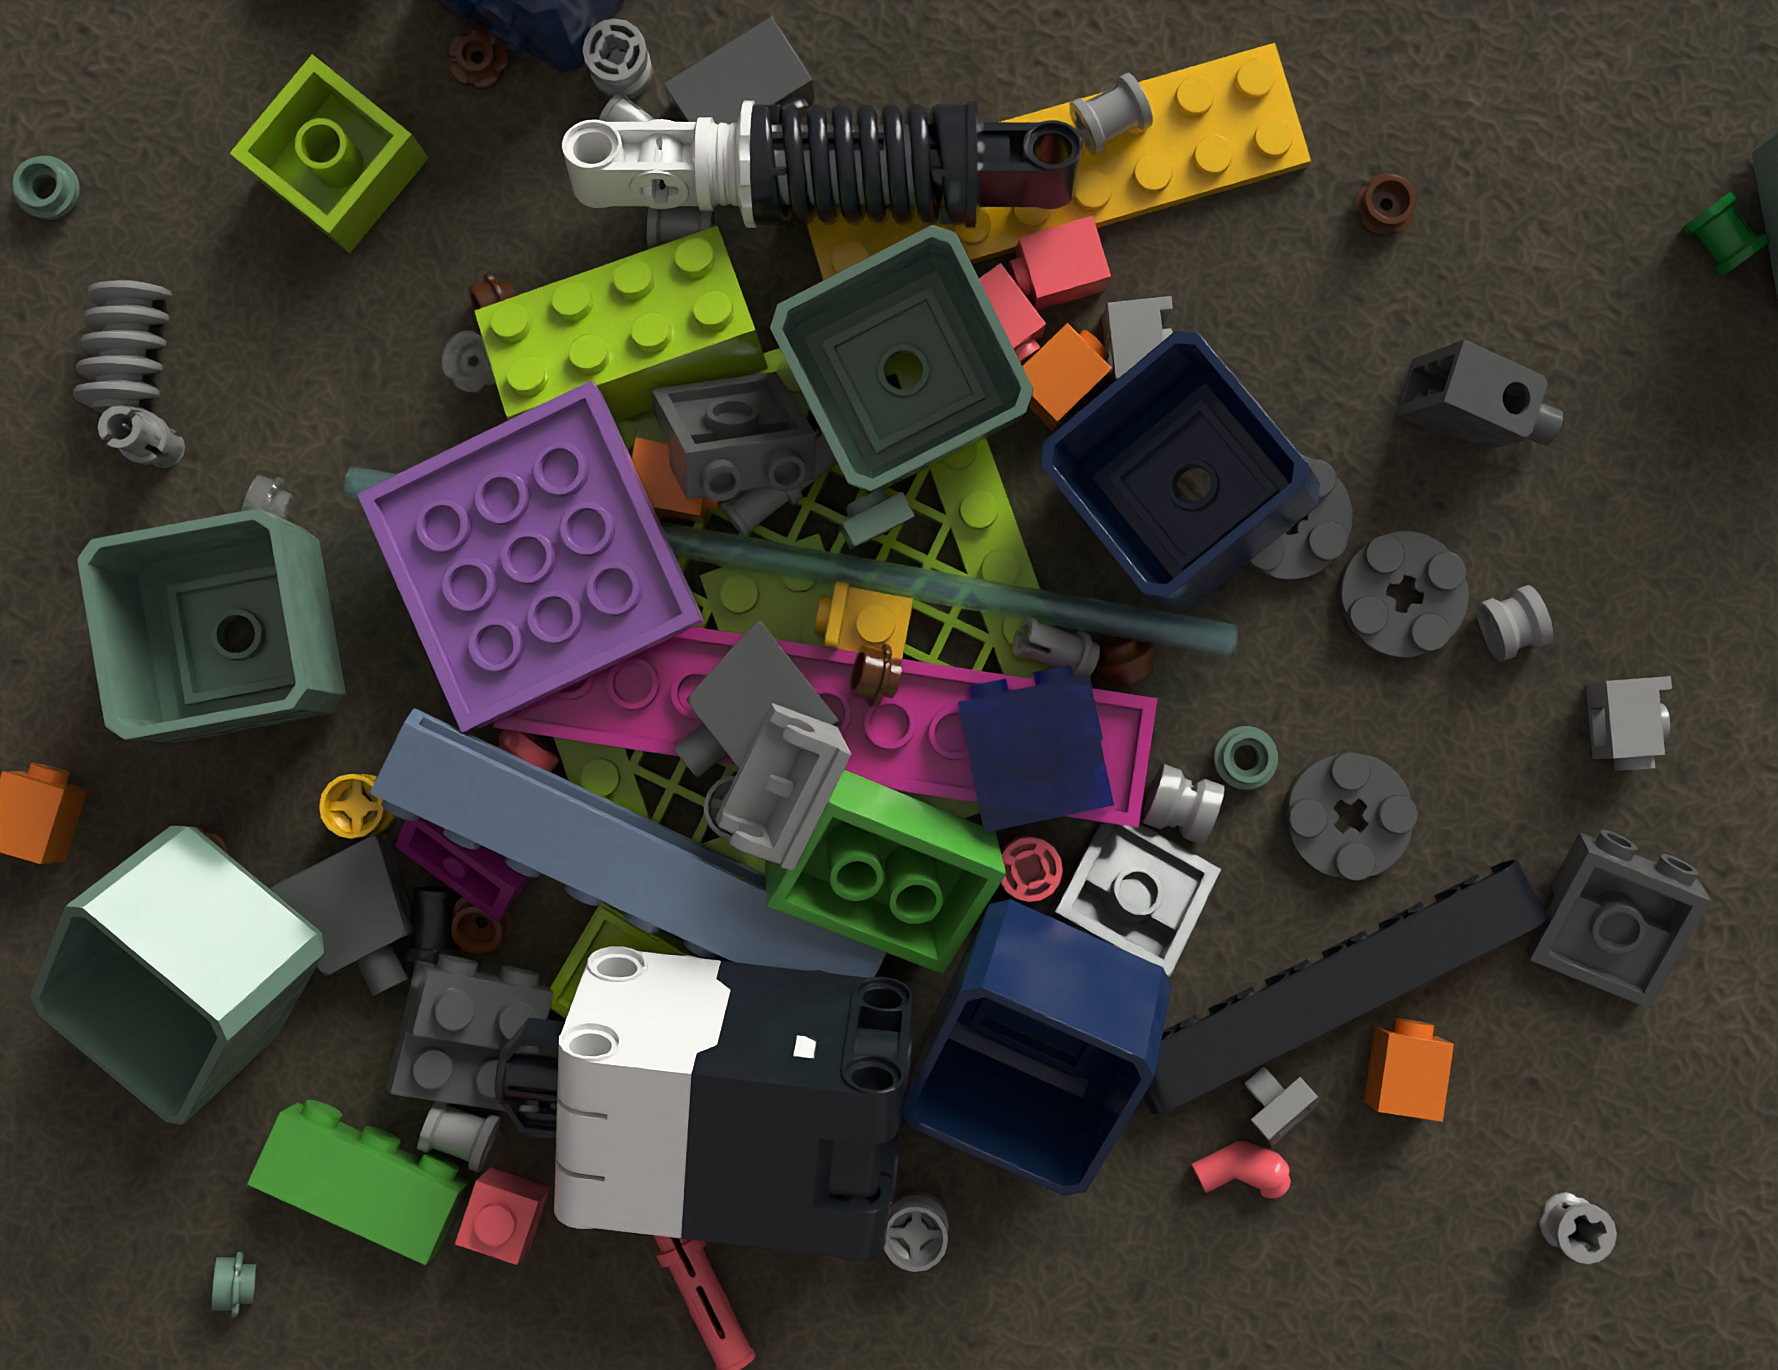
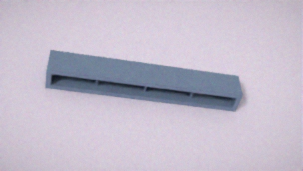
M415 708L405 720L370 791V794L383 799L381 805L393 815L409 821H418L420 817L443 827V834L452 842L473 850L479 849L481 845L505 856L504 862L518 873L533 878H539L541 873L566 884L564 886L565 891L575 899L593 906L600 905L601 901L624 911L625 919L639 929L650 933H659L660 929H663L684 939L683 945L688 950L705 959L717 960L721 956L737 963L807 971L821 970L833 974L871 978L876 975L887 954L879 949L767 907L764 873L475 736L461 733L460 729Z

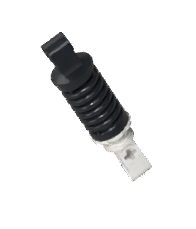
M743 101L738 123L716 124L712 117H699L697 122H674L664 119L646 122L586 120L572 126L566 132L562 141V150L573 193L586 206L592 208L647 206L655 209L698 206L700 211H714L718 204H721V206L732 204V206H739L746 228H756L757 225H783L791 219L792 215L799 224L808 225L815 219L816 214L825 225H833L839 220L841 212L844 220L850 225L861 223L865 213H867L871 223L882 225L888 220L890 211L897 224L907 225L914 217L915 206L918 217L925 225L935 224L940 217V224L965 225V228H975L980 207H1039L1042 209H1057L1070 203L1077 193L1083 146L1078 131L1071 125L1061 121L981 122L977 101H967V104H936L932 107L928 117L922 105L912 104L906 110L904 124L902 112L895 104H887L882 108L880 124L877 122L876 110L870 104H862L857 108L855 124H852L851 110L845 104H837L833 107L831 111V124H827L825 108L820 104H812L807 109L806 124H800L799 110L793 104H785L780 109V105L755 104V101ZM658 139L662 140V150H659L656 144ZM660 179L664 180L666 185L663 190L660 189ZM943 195H944L945 205H942Z

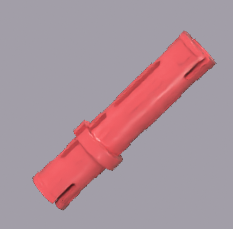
M653 1235L659 1247L655 1256L662 1268H669L689 1309L690 1315L717 1366L716 1369L740 1370L752 1362L756 1357L753 1348H750L728 1297L723 1291L703 1249L707 1241L679 1238L693 1267L690 1270L673 1237ZM698 1286H702L723 1330L717 1329Z

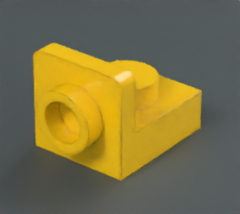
M836 581L833 596L821 594L815 623V633L826 634L824 646L828 648L858 652L862 645L881 648L882 644L885 643L891 646L893 658L903 659L913 598L852 588L849 586V583Z

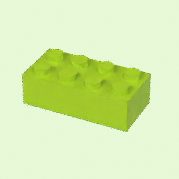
M718 225L475 310L508 420L592 380L600 389L616 423L652 410L651 389L747 376L768 369Z

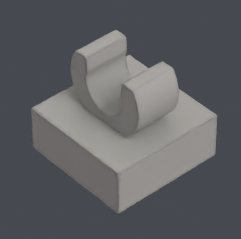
M1264 1066L1244 1083L1247 1086L1246 1088L1264 1107L1251 1121L1271 1146L1277 1143L1320 1105L1318 1096L1301 1077L1284 1090Z

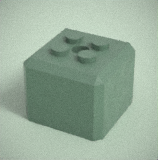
M931 225L777 304L770 326L848 484L870 493L880 488L886 489L1018 422L1026 413L1034 390L956 232L935 225ZM910 353L920 361L923 368L922 377L912 388L897 389L886 380L884 374L885 365L893 355Z
M257 508L91 539L77 558L105 727L124 740L178 743L333 714L345 698L346 691L320 541L302 527ZM246 617L254 627V641L245 651L235 653L226 644L225 631L233 620Z
M170 826L65 906L30 998L38 1015L161 1119L168 1123L183 1125L277 1038L324 954L323 936L321 931L197 828Z

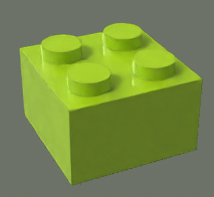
M313 54L230 152L257 180L349 254L429 159L409 131Z

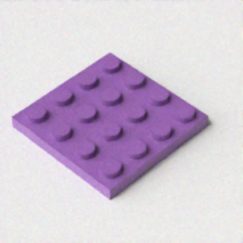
M592 380L357 494L461 733H471L705 622L600 389Z

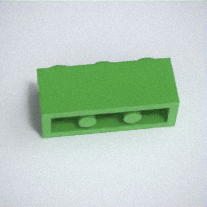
M306 1100L304 1105L296 1103L281 1111L247 1185L414 1261L427 1265L440 1251L471 1182L457 1175L459 1166L450 1159L438 1154L428 1152L424 1153L422 1158H419L399 1149L401 1140L386 1130L366 1126L362 1132L340 1122L342 1113L338 1109L320 1101Z

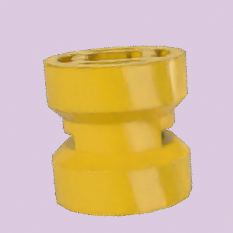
M348 774L337 777L327 785L321 794L319 809L321 819L330 831L340 837L354 839L381 834L391 826L396 816L383 808L381 805L383 799L370 794L378 776Z

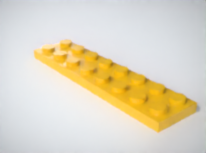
M1268 44L1138 82L1151 108L1153 116L1152 126L1144 130L1134 127L1106 142L1104 151L1097 155H1092L1082 141L1078 190L1073 200L1067 205L1057 209H1042L1039 207H980L975 228H965V225L940 224V217L933 225L956 232L971 264L1016 252L1018 239L1021 236L1089 216H1093L1096 228L1308 167L1311 158L1276 44ZM1095 94L1081 99H1083L1086 102L1099 94ZM1070 102L1002 121L1043 122L1056 120L1074 127L1070 116ZM943 195L942 205H945L944 195ZM915 206L914 217L907 225L897 224L892 217L891 211L888 220L882 225L871 223L867 213H865L861 223L850 225L844 220L841 212L839 220L833 225H825L816 214L815 219L807 225L822 280L824 281L931 225L922 223Z

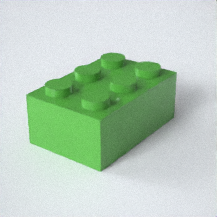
M844 770L794 871L782 868L778 863L769 860L765 861L767 907L944 974L1005 877L1006 871L995 831Z

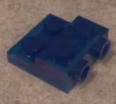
M1067 665L1032 673L1035 686L1009 691L1007 679L981 683L968 687L970 700L960 701L956 704L983 832L1114 805L1100 741L1103 740L1089 674L1074 677L1072 666Z

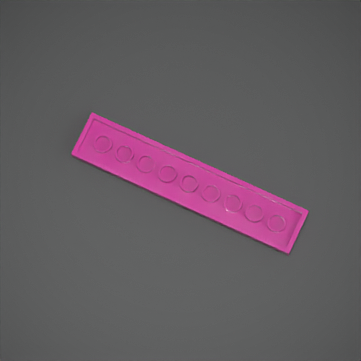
M693 627L494 721L493 728L679 756L673 746L703 723L686 699L744 634ZM776 640L840 721L836 727H838L852 754L844 770L893 790L1139 827L1158 698L893 658L900 660L902 664L901 677L896 694L892 699L883 697L881 703L877 707L872 708L869 707L867 700L850 695L851 673L858 652ZM728 754L718 761V763L736 765Z

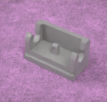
M771 703L715 818L718 827L734 833L729 842L732 846L748 854L778 863L782 868L794 871L852 755L838 727Z

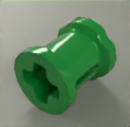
M1732 191L1682 227L1686 235L1695 234L1718 263L1714 271L1719 277L1727 274L1770 242L1765 233L1757 235L1735 208L1734 203L1737 198Z

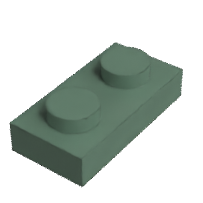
M880 488L847 505L846 511L850 518L843 521L839 529L850 550L909 521L915 515L903 492L888 499L884 489Z

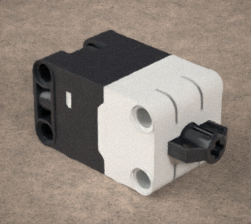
M623 946L602 948L592 953L588 958L565 1022L528 1017L510 1041L505 1044L501 1050L496 1070L495 1098L498 1104L503 1106L520 1133L556 1137L554 1214L566 1226L576 1229L597 1228L833 1256L852 1262L867 1261L876 1258L884 1250L890 1204L893 1205L900 1149V1144L897 1143V1135L900 1125L903 1095H906L913 1038V1034L910 1033L913 1004L912 990L905 983L888 977L867 978L833 974L821 970L807 971L703 959L690 955L677 956L642 952ZM521 1045L559 1049V1054L517 1051V1049ZM523 1100L557 1103V1109L526 1106Z

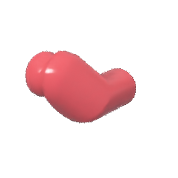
M1236 1141L1191 1164L1205 1193L1234 1179L1260 1189L1261 1195L1268 1199L1279 1198L1290 1188V1169L1287 1162L1278 1153L1249 1141Z

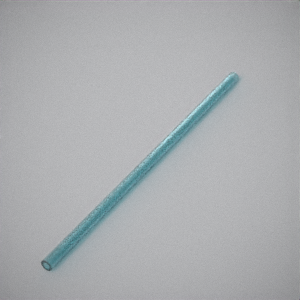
M351 466L345 478V497L359 500L358 493L397 474ZM660 521L675 557L835 585L836 581L849 583V586L852 588L913 598V600L1025 619L1030 616L1042 623L1230 657L1233 656L1236 648L1238 625Z

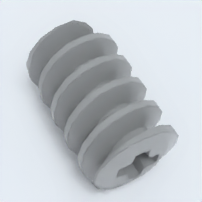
M131 280L104 281L91 284L86 290V296L90 302L98 307L86 310L83 314V322L96 332L83 335L80 338L79 346L93 357L80 360L76 366L77 373L91 383L77 385L73 389V397L78 402L100 413H104L110 407L118 405L129 407L134 412L152 413L139 406L140 400L160 397L161 390L143 382V375L163 372L164 366L146 357V351L165 348L167 341L149 332L150 325L170 323V316L153 308L152 305L153 301L173 298V294L164 287Z

